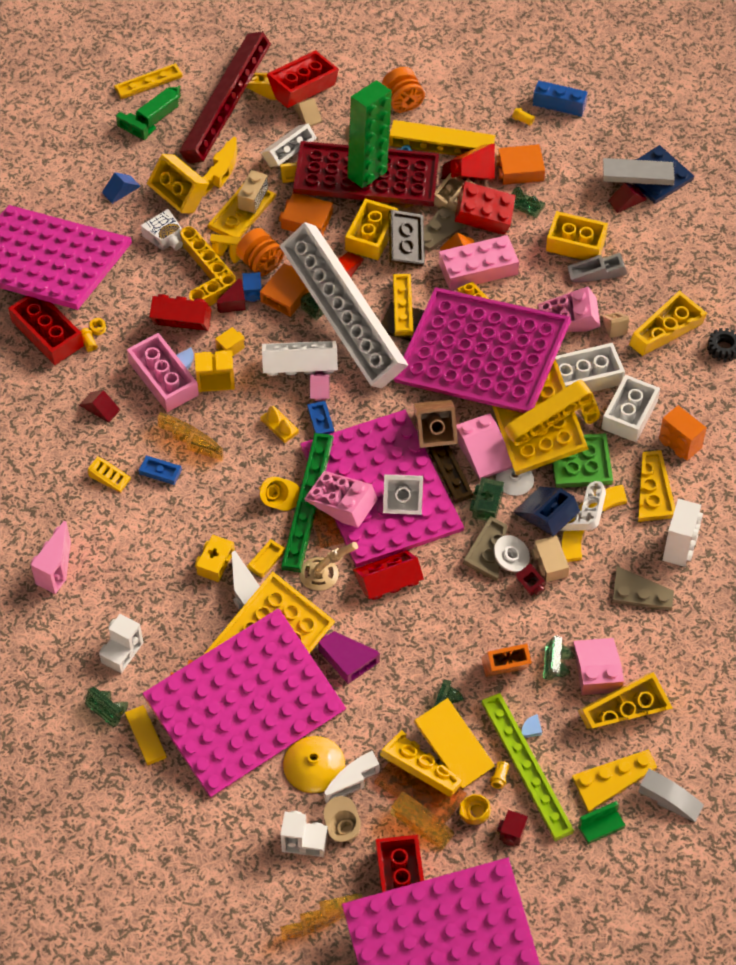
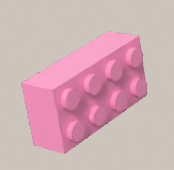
M508 235L439 251V266L450 291L456 290L472 281L477 285L518 275L519 260Z
M159 333L127 349L129 364L166 412L199 396L197 381Z

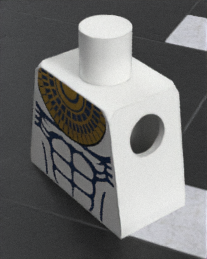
M169 209L141 225L142 236L161 250L169 246L174 250H179L182 247L183 243L180 241L181 226Z

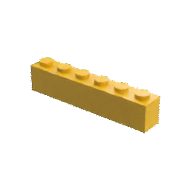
M393 120L389 135V146L402 148L404 145H410L411 149L454 156L462 155L481 145L495 144V135L398 120Z

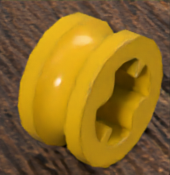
M94 318L90 321L89 327L94 335L105 333L106 324L103 319Z

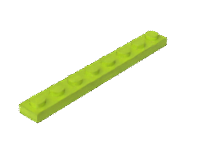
M501 693L483 699L481 704L554 841L574 834L570 821Z

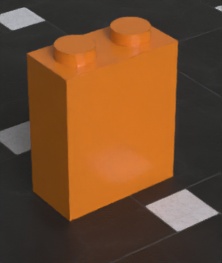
M540 144L498 148V155H495L496 166L500 167L498 169V178L502 179L503 185L544 181L545 167Z
M292 193L290 199L286 200L284 212L282 211L279 216L281 229L295 232L306 222L315 225L323 236L333 214V203Z
M283 263L260 291V301L291 317L309 296L310 292L293 266Z
M527 643L488 651L481 657L486 677L523 670L532 664Z

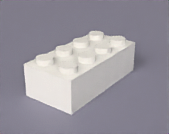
M336 341L262 344L263 373H267L268 376H276L278 373L286 372V375H295L297 372L314 374L315 371L333 373L334 370H338Z
M613 343L558 355L555 358L566 387L578 380H583L591 392L620 386L625 375V370Z

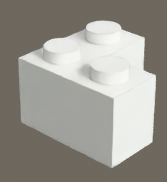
M119 614L109 624L110 640L101 647L99 655L102 664L122 674L142 646L143 638L140 624Z
M299 811L285 812L281 829L282 852L324 857L328 835L327 826L317 822L312 824L306 823V814H302Z

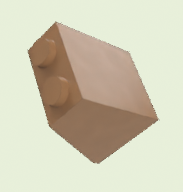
M451 399L414 403L415 422L420 448L458 444L455 406Z

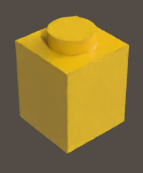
M233 327L215 338L216 349L218 351L232 350V356L245 348L243 334L239 331L237 332Z

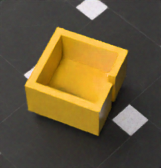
M232 350L217 351L215 354L211 352L195 353L198 392L235 390Z

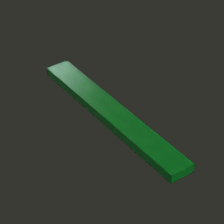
M314 433L281 565L282 570L302 571L317 507L305 501L304 498L322 473L326 471L334 440L333 435Z

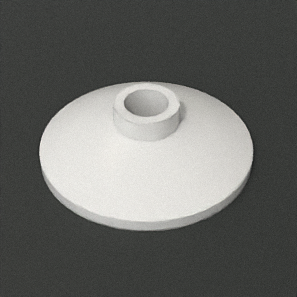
M511 468L496 475L497 486L508 495H523L534 484V476L531 471L522 473L518 477H513L512 475L516 474L514 468Z
M506 535L496 541L494 556L499 565L505 570L519 572L529 564V550L522 540L515 536Z

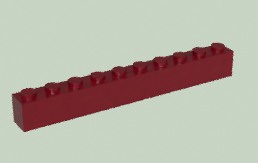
M263 31L246 35L184 141L179 152L187 163L204 162L271 45Z

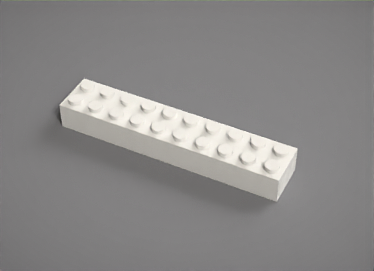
M304 222L280 245V248L369 384L373 387L383 388L408 366V363L315 225Z

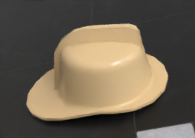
M338 796L329 800L324 809V819L331 838L337 842L353 843V840L359 835L361 827L355 804L345 796Z

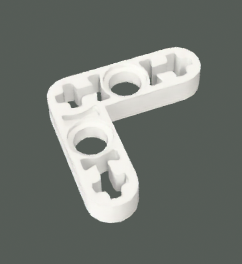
M594 481L587 486L582 510L574 517V522L567 523L560 531L593 530L598 526L606 495L602 482ZM597 503V506L594 508H589L590 504Z

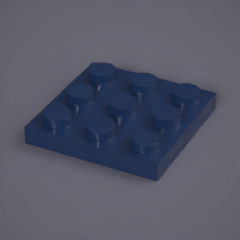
M659 145L636 160L673 162L674 185L632 184L638 187L646 197L656 204L693 181L695 176Z

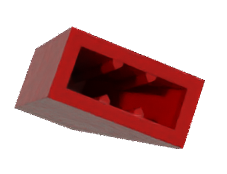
M495 144L481 145L452 159L450 166L451 178L495 179Z

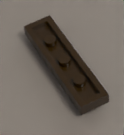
M449 445L427 447L455 504L473 498V492Z

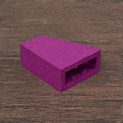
M335 631L329 635H324L318 642L319 652L347 684L380 663V653L377 650Z

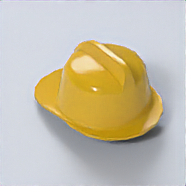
M272 476L267 478L258 488L262 502L269 507L289 511L297 505L300 487L290 480Z

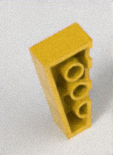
M678 291L633 333L629 346L644 356L702 325L707 312L681 291Z
M650 672L579 709L578 712L586 728L591 729L673 709L655 673Z

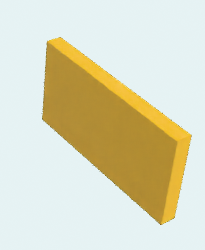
M241 186L209 222L207 227L224 236L241 238L275 199L276 193L267 190L256 213L253 214L238 208V193L242 188Z
M448 698L413 721L443 765L462 780L460 789H463L495 767Z

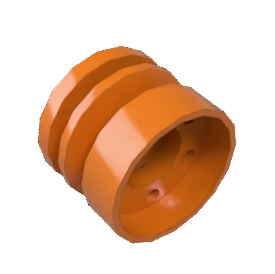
M408 67L393 69L386 74L381 84L392 90L391 106L398 113L418 108L425 98L422 86L412 69Z
M256 228L246 233L236 248V255L254 273L260 272L261 276H265L276 269L284 256L280 245L275 240H272L270 235L262 228Z

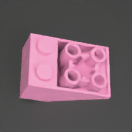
M588 286L538 304L539 310L569 316L571 322L567 332H587L600 327L597 298Z
M327 471L322 473L304 498L305 501L341 523L357 528L378 500L372 484Z
M63 521L60 527L58 526L54 530L51 539L44 543L42 551L31 562L35 584L54 594L57 593L67 577L71 540L66 521Z

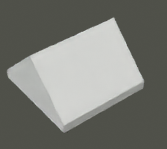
M384 474L383 513L422 515L423 476Z

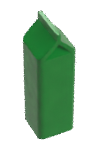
M181 86L166 88L136 110V120L147 125L148 129L179 107Z

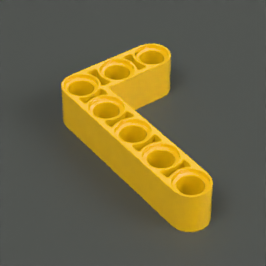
M190 226L184 227L181 230L182 246L211 279L190 291L189 300L194 301V298L204 299L209 306H212L236 282L235 275L195 228Z
M578 380L507 424L505 432L515 446H520L575 411H578L587 424L596 422L600 417V411L593 393L583 380Z

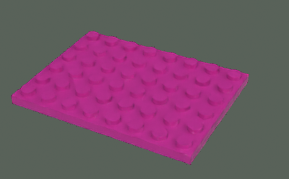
M8 205L0 214V288L78 310L132 244L131 237Z
M435 287L405 352L404 359L408 366L394 378L395 383L526 413L536 405L570 325L571 318L565 315Z
M406 409L329 434L333 435L334 440L326 471L372 484L378 499L358 528L341 523L333 518L345 545L352 542L358 544V549L349 553L356 568L464 531V526L425 447L420 448L417 431ZM313 439L300 443V448L306 461H308ZM384 474L423 476L422 515L383 513Z
M279 608L142 693V696L210 798L347 709Z
M509 857L341 904L358 965H540Z

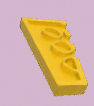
M662 451L643 452L638 522L671 519L675 511V504Z
M402 730L381 750V757L449 797L459 789L462 780L444 765H438L434 760L435 757L430 753L425 754L420 750V745L416 741L411 742L406 738L407 734Z
M648 749L574 774L572 779L587 812L590 813L618 793L620 794L632 784L643 779L648 769L655 771L657 765Z

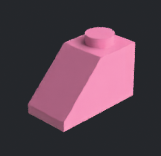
M315 371L314 374L310 375V399H314L317 402L329 399L330 373Z

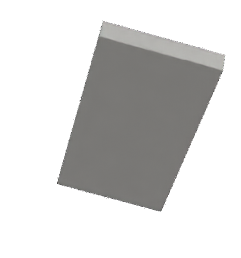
M603 158V181L674 185L673 162Z

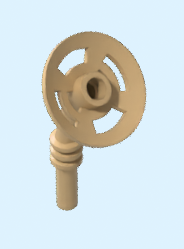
M352 542L341 549L336 548L328 552L325 558L314 557L307 560L302 566V571L299 573L303 585L314 591H323L331 588L336 583L339 575L335 562L341 560L344 555L358 549V544ZM306 567L310 568V576L307 578L304 575ZM328 568L333 569L334 574L332 579L328 577ZM312 582H315V583H323V582H325V584H323V585H314V584H312Z

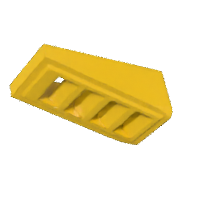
M98 456L88 468L90 478L120 493L131 480L130 476ZM121 477L122 480L117 485L116 482Z

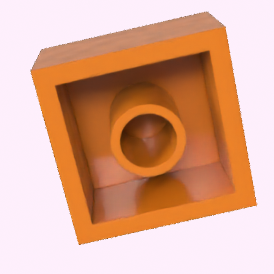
M677 405L663 417L659 439L664 446H669L673 449L678 457H683L688 461L702 449L707 427Z

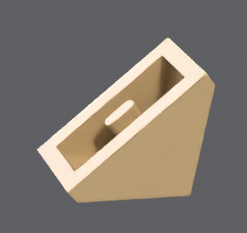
M308 98L292 106L304 124L308 123L311 127L322 122L314 98Z
M620 312L601 315L609 338L627 334L629 316Z

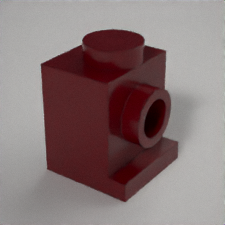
M531 563L515 575L516 579L530 596L533 594L538 596L545 590V580ZM531 580L536 581L533 586L529 585Z

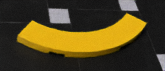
M623 485L605 489L606 495L602 511L627 504ZM583 502L578 506L580 511L582 510ZM597 503L590 504L589 508H594L597 506ZM573 518L568 523L574 522L575 519ZM585 530L563 532L561 547L567 562L582 560L581 542Z

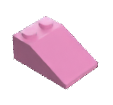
M490 413L456 425L458 444L479 480L513 468L502 434Z
M613 638L574 641L582 695L611 693L623 686L622 666Z

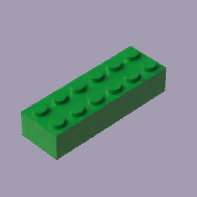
M377 80L352 95L350 102L347 178L361 188L384 175L388 169L392 90Z

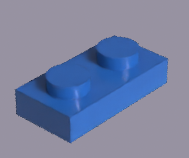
M326 401L307 404L314 433H334Z
M146 455L139 469V474L175 485L182 467Z

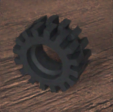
M719 328V332L716 329L710 334L707 350H709V355L712 354L713 359L717 357V361L723 359V362H727V359L729 361H733V358L736 359V334H734V330L729 332V328H726L725 331H723V328ZM728 342L731 345V347L722 348L718 345V343Z

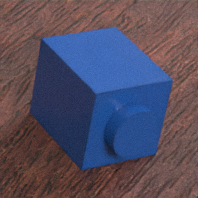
M260 272L242 273L245 301L255 302L260 300V291L262 290Z

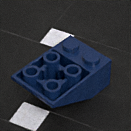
M540 486L513 512L554 537L580 512V509L572 494L561 488Z

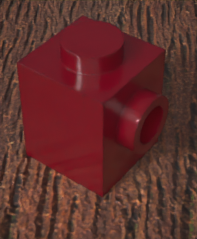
M508 810L505 819L500 820L497 832H500L499 840H502L508 846H520L527 826L528 816Z

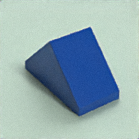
M114 172L102 194L113 204L141 186L130 175Z

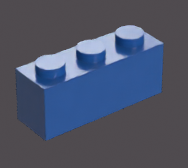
M538 80L533 95V106L582 117L587 103L588 92Z

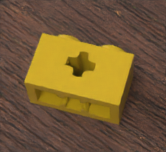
M212 535L210 540L205 542L202 555L196 559L197 575L219 582L232 558V552L235 551L234 542Z

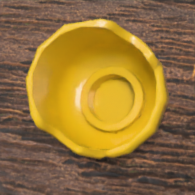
M469 795L459 804V814L469 825L477 826L483 824L490 816V803L482 795Z

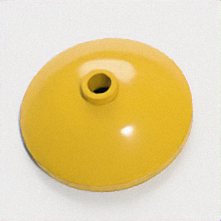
M319 736L305 737L296 741L289 747L283 760L284 774L289 783L296 789L306 793L325 792L333 779L345 768V758L341 749L333 741ZM317 757L316 760H311L310 758Z

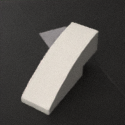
M373 751L350 763L333 779L324 792L326 804L334 797L346 796L364 788V779L379 773L380 764Z

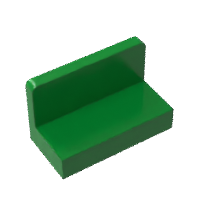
M119 112L116 115L118 127L144 141L156 129L155 125L148 129L147 125L137 121L136 115L132 113L126 115Z
M617 801L579 818L578 828L587 844L625 828L626 825L618 813L619 804Z

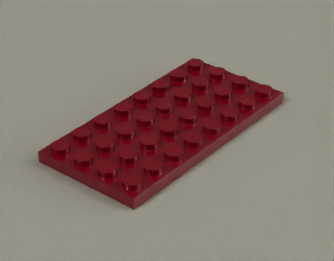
M301 141L293 194L354 200L369 199L377 202L434 207L439 153L388 149L387 172L375 179L371 184L361 188L347 178L349 145Z

